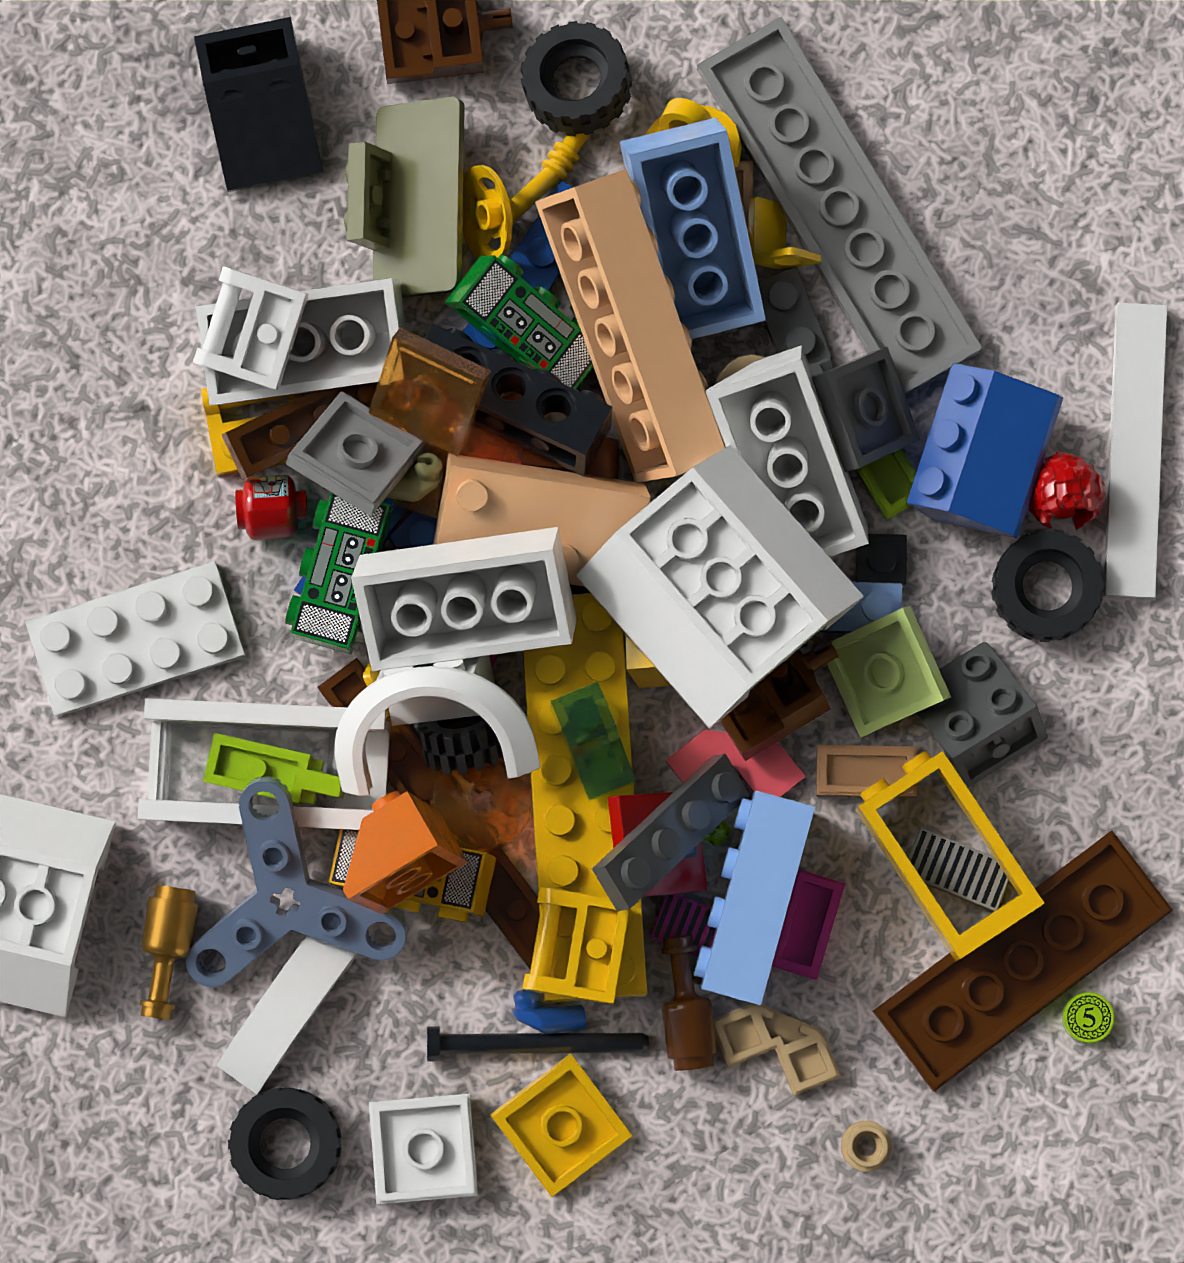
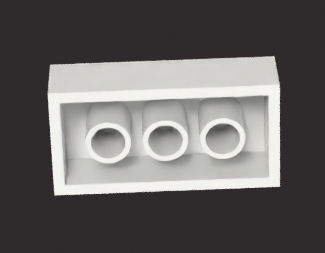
M558 527L364 554L359 556L351 577L372 671L572 644L577 618Z

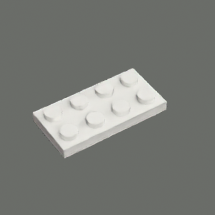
M215 561L25 621L55 717L246 657Z

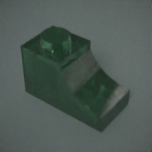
M598 682L550 701L551 712L589 802L636 783V778L622 745L618 728Z

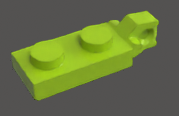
M218 733L213 735L202 782L244 791L245 787L252 780L259 777H272L273 779L281 780L280 782L288 787L287 789L292 795V803L300 805L303 803L315 805L317 793L344 799L345 792H342L339 777L322 773L325 761L315 759L313 755ZM262 791L256 793L257 795L277 799L269 792Z

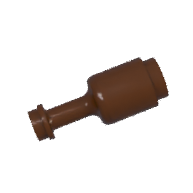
M693 935L664 938L662 954L670 955L675 991L673 999L662 1005L668 1059H673L675 1071L714 1066L713 1054L717 1053L718 1049L712 1003L709 998L698 996L694 988L690 953L697 950V945H694Z

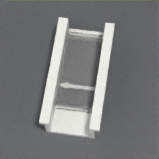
M145 698L144 719L152 722L147 799H139L137 819L242 824L239 799L243 791L202 782L214 733L313 755V758L325 761L322 773L339 777L335 760V738L340 720L347 708ZM386 710L373 722L366 738V757L373 785L369 789L370 794L357 796L345 792L344 799L317 793L315 805L292 803L298 827L359 830L362 818L374 812L371 807L372 804L387 795L391 723L386 721ZM257 794L253 795V808L257 810V813H262V816H270L279 811L277 799Z

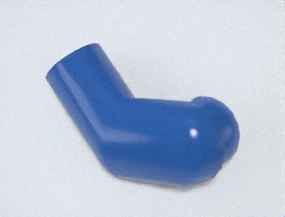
M524 989L518 990L513 996L515 1008H512V1012L517 1021L542 1033L550 1034L582 1030L586 1027V1013L582 1005L556 1008L540 1006L541 994Z

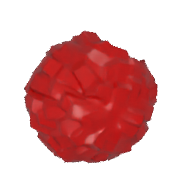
M1056 451L1054 455L1045 457L1029 503V511L1037 521L1052 529L1051 519L1053 514L1058 519L1071 517L1075 529L1078 530L1099 516L1102 503L1105 501V483L1102 481V476L1095 471L1094 466L1086 463L1083 458L1075 457L1073 454H1066L1063 451Z

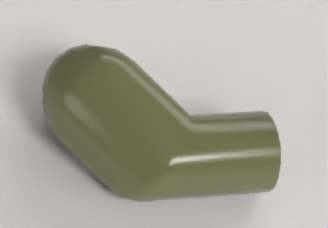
M432 453L421 454L417 457V463L405 473L386 498L406 502L420 501L438 487L443 479L444 470L440 458Z

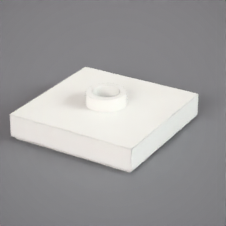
M470 1094L369 1102L376 1204L478 1196Z

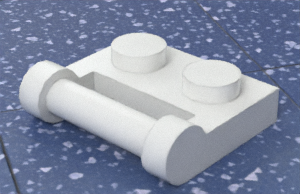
M223 266L219 281L223 282L203 348L197 347L193 362L279 390L309 294ZM245 289L254 293L232 359L221 354L241 290Z

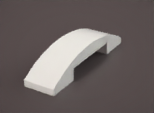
M370 926L368 928V935L371 936L375 931ZM306 936L257 1003L216 1066L255 1094H259L286 1056L290 1046L358 953Z

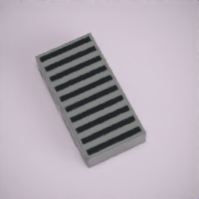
M921 827L908 857L926 885L992 912L997 910L1009 879L994 856Z

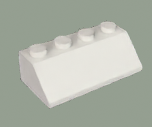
M389 278L301 291L309 294L279 390L204 366L209 405L406 378V323L400 281ZM252 298L238 300L221 355L233 359ZM216 304L195 306L201 348H203Z
M801 345L751 363L707 389L706 395L725 446H732L824 552L831 557L869 544L868 526L849 473L844 471L811 378L813 377Z

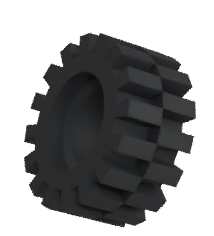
M480 715L420 722L417 724L424 762L427 767H431L432 771L438 772L442 769L443 774H451L454 770H458L459 774H466L469 768L475 767L476 771L484 770V764L488 763L494 766L500 763L499 758H504L496 734Z

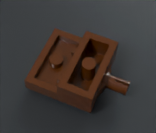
M377 0L387 84L484 73L481 51L484 31L513 29L511 8L481 12V7L477 0Z
M829 639L804 655L800 650H796L749 691V695L745 700L720 720V723L745 761L831 710L824 692L816 682L814 671L839 658L836 649Z

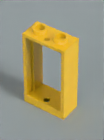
M927 750L901 766L906 775L893 784L889 785L884 777L861 792L860 796L864 803L859 805L855 811L954 960L957 961L1045 903L944 752L941 751L931 758ZM935 771H937L1019 894L961 934H958L876 811Z

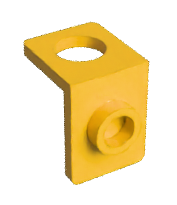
M758 196L749 199L748 236L754 264L776 270H786L821 263L822 255L795 247L786 248V217L778 202Z

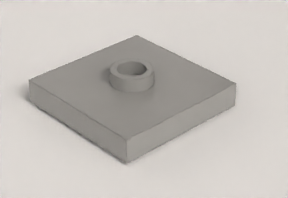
M341 391L289 453L286 465L369 516H372L417 460V457L421 455L426 442Z

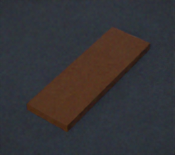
M1112 830L1035 887V890L1045 904L960 960L955 961L949 952L872 1011L932 1092L946 1084L1173 911Z

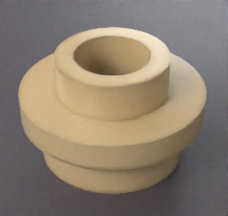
M856 1122L843 1134L841 1140L842 1155L845 1161L856 1170L864 1172L877 1170L888 1161L891 1155V1138L886 1129L876 1122ZM863 1136H869L875 1141V1151L869 1156L861 1155L856 1147L858 1140Z

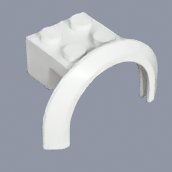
M489 655L381 670L377 680L361 691L350 703L340 720L335 738V760L342 792L357 796L369 795V789L373 787L366 757V738L373 722L388 708L392 726L480 715L493 729L499 740L508 778L520 777L539 769L541 766L535 737L529 720L516 701L503 689L495 685Z

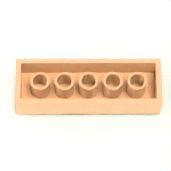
M627 169L535 201L606 403L613 406L612 420L634 482L640 483L678 476L724 449V441L706 395V390L708 389L707 381L704 375L697 370L690 350L692 347L690 333L687 327L680 322L674 305L675 292L673 285L662 271L657 256V239L653 231L646 225L640 208V191L636 183L630 179Z

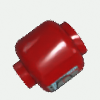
M289 475L250 477L245 481L243 490L235 491L238 530L246 529L247 535L254 541L293 538L298 531V521L308 520L306 490L296 491L295 483Z

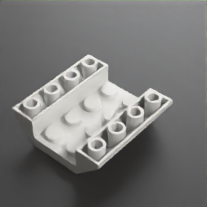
M731 445L687 471L615 532L576 575L580 582L709 729L745 700L749 695V691L817 632L822 628L824 630L828 629L864 597Z
M0 794V1002L67 1017L79 968L74 967L98 869L103 871L105 869L116 825L115 821Z

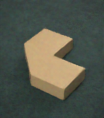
M754 1003L714 1019L716 1040L728 1068L775 1049L793 1096L841 1077L824 1034L819 1028L763 1004L757 1005Z

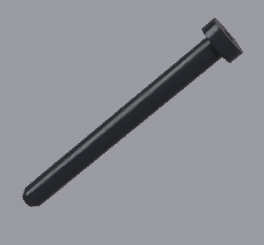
M427 1026V1062H440V1054L643 1053L649 1050V1036L644 1033L440 1034V1026Z

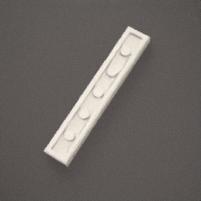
M1118 302L1115 307L1104 567L1105 590L1103 591V597L1147 600L1155 598L1167 305Z

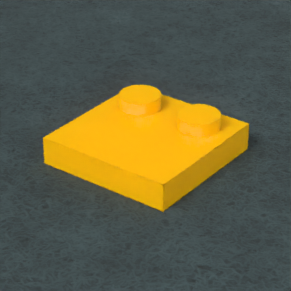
M571 1053L490 1114L551 1197L632 1137V1134Z

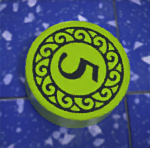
M1093 992L1080 993L1073 996L1065 1004L1062 1011V1024L1067 1034L1074 1040L1082 1043H1093L1104 1039L1110 1033L1114 1024V1012L1110 1003L1103 996Z

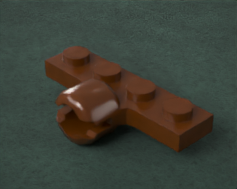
M406 378L313 391L240 425L221 436L242 480L286 460L292 449L341 391L381 415L415 399V397L406 394Z

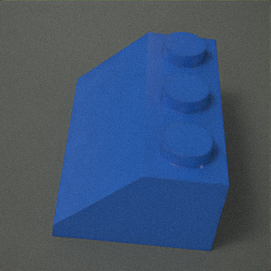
M952 363L906 503L937 522L1018 538L1063 397L994 370Z

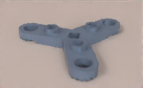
M259 777L252 780L240 796L239 811L257 890L220 919L200 938H197L190 948L189 954L186 957L187 971L192 979L203 986L218 987L225 984L290 930L375 960H388L395 957L401 952L407 940L408 927L404 917L399 914L400 912L391 909L381 915L348 900L343 890L310 879L298 822L296 821L293 809L292 795L288 791V787L285 784L283 785L279 779ZM262 791L273 794L278 800L279 811L270 816H262V813H257V810L253 808V795ZM285 888H289L294 891L293 899L300 902V905L292 904L288 910H284L279 907L280 899L273 895L274 893L282 894ZM375 922L389 924L395 931L396 938L394 942H391L389 945L384 944V946H381L379 943L378 945L375 944L376 942L372 941L368 935L369 926ZM206 949L219 951L225 958V968L219 970V972L213 971V973L209 969L205 970L206 967H202V963L199 961L200 952Z

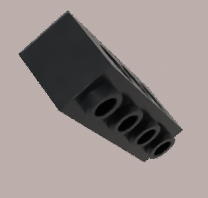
M433 324L406 370V394L582 476H585L611 429L613 406L608 405L598 394L588 390L580 392L563 384L553 373L542 369L537 371L518 363L511 354L503 350L493 349L491 351L474 343L467 334L458 329L449 328L446 330ZM462 371H471L478 376L470 380H463L455 375ZM512 391L519 393L522 397L518 400L509 401L503 399L500 395ZM551 412H559L567 418L554 422L544 416Z

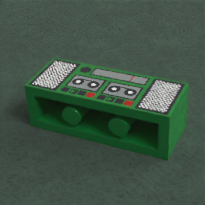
M502 254L498 258L495 255L480 256L444 303L496 347L511 354L518 363L535 371L539 369L549 371L556 375L563 384L576 389L593 367L576 317L571 321L558 310L561 303L553 294L540 286L534 289L521 278L524 273L522 268L507 256Z
M332 492L328 501L320 499L313 521V528L320 530L314 549L309 547L305 549L299 570V576L305 577L306 580L301 597L292 596L285 618V624L292 625L290 634L294 639L352 655L361 619L351 577L360 555L382 551L392 516L390 504L382 502L372 516H369Z

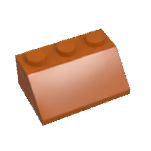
M394 791L374 802L371 806L374 812L362 818L343 892L348 900L382 915L465 865L468 861L439 810L408 791L402 795L399 791Z

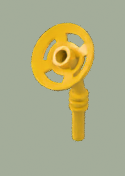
M591 134L566 135L562 142H555L553 145L554 151H549L547 154L548 159H544L541 163L543 169L511 199L508 197L500 177L490 167L478 165L467 170L463 176L462 231L470 251L477 259L480 256L495 255L497 258L500 254L506 256L510 247L512 225L515 220H518L535 204V201H538L559 180L565 181L567 179V172H571L574 168L573 163L575 164L579 161L578 152ZM485 177L489 178L494 182L495 188L487 189L482 180ZM491 238L501 239V246L498 250H494L488 245Z

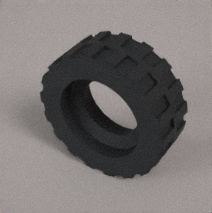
M577 21L568 22L567 25L559 26L558 24L551 27L550 31L545 34L541 33L535 38L536 42L532 47H528L525 52V61L521 63L520 71L523 76L521 84L531 112L534 111L536 119L542 125L546 124L551 131L556 133L564 132L567 136H576V134L583 133L589 135L600 128L605 129L611 125L610 122L613 119L620 117L624 112L623 107L626 103H629L631 97L629 90L632 87V76L621 43L617 38L614 39L610 31L604 27L600 29L594 23L586 22V24H580ZM585 58L592 61L600 70L598 87L592 94L583 99L571 100L560 96L553 87V76L556 69L569 59Z
M1046 529L1036 530L1033 534H1025L1020 537L1000 557L991 581L993 582L992 600H995L996 611L999 617L1005 619L1008 623L1006 626L1013 632L1016 630L1023 634L1022 637L1029 640L1033 638L1040 640V642L1060 641L1079 632L1094 617L1103 600L1101 599L1102 592L1105 590V580H1102L1101 576L1103 569L1101 563L1096 561L1095 553L1090 546L1087 548L1081 543L1082 539L1075 535L1069 536L1064 534L1065 531L1056 529L1054 532H1046ZM1041 562H1053L1067 571L1071 578L1072 591L1068 601L1063 606L1054 610H1042L1036 608L1027 600L1023 591V580L1025 574L1032 566Z
M289 1087L274 1088L252 1097L238 1111L239 1114L230 1127L231 1134L230 1140H228V1149H230L231 1154L230 1162L232 1167L236 1169L239 1175L238 1178L253 1189V1192L275 1200L297 1199L319 1189L334 1173L341 1156L342 1135L333 1111L319 1097L302 1089ZM281 1118H291L300 1122L306 1128L310 1137V1150L307 1157L301 1164L290 1169H280L271 1165L264 1158L260 1147L261 1136L265 1128L271 1122Z

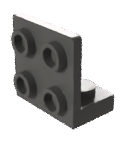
M987 642L980 643L940 668L939 671L951 698L916 713L942 747L946 757L967 788L1048 739L1037 705Z

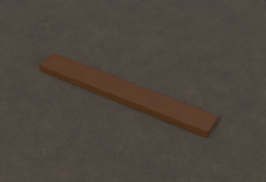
M355 658L317 688L331 707L348 708L354 698L367 687L363 679L365 668L358 658ZM387 716L386 721L391 723L388 768L389 784L395 791H399L401 795L408 791L439 810L459 847L485 852L496 857L485 911L531 970L540 917L539 903H537L538 896L452 782L443 774L442 769L435 772L431 770L430 766L427 767L425 765L421 742L408 724L392 726L391 717ZM555 1002V1004H556L557 1006L562 1003V1002Z

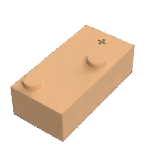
M448 453L433 545L558 527L569 583L584 586L576 575L615 532L650 503V494L643 483L586 474L582 476L573 472Z

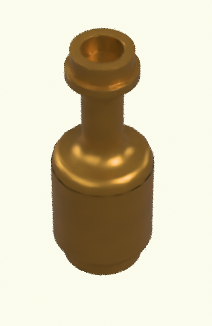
M156 885L154 897L149 896L142 949L153 956L154 965L149 997L146 1001L140 1000V1005L142 1006L140 1016L171 1020L172 1010H175V1005L169 1004L168 1000L174 963L180 958H186L193 945L199 904L194 903L195 890Z

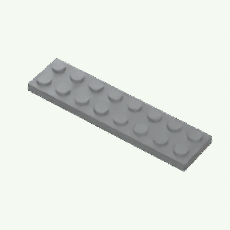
M782 16L697 64V71L721 111L725 112L736 124L741 144L753 161L774 199L778 202L806 251L822 255L821 263L814 265L867 353L888 347L905 396L948 372L951 369L952 363L962 364L981 353L983 347Z

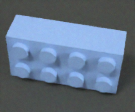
M712 118L620 141L625 169H627L630 179L636 183L640 191V208L644 220L657 239V256L662 271L673 285L675 292L674 305L680 322L687 327L691 339L766 321L728 134L717 118Z
M760 791L753 792L751 800L741 799L734 824L735 829L743 831L738 850L728 848L720 877L729 879L724 899L714 897L707 926L716 928L712 946L701 945L694 969V976L702 978L701 989L761 1005L815 810L814 806Z

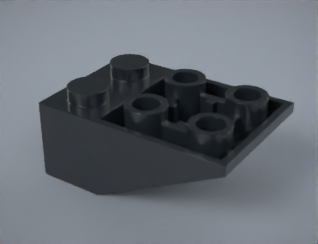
M291 17L194 36L203 86L227 192L324 173Z

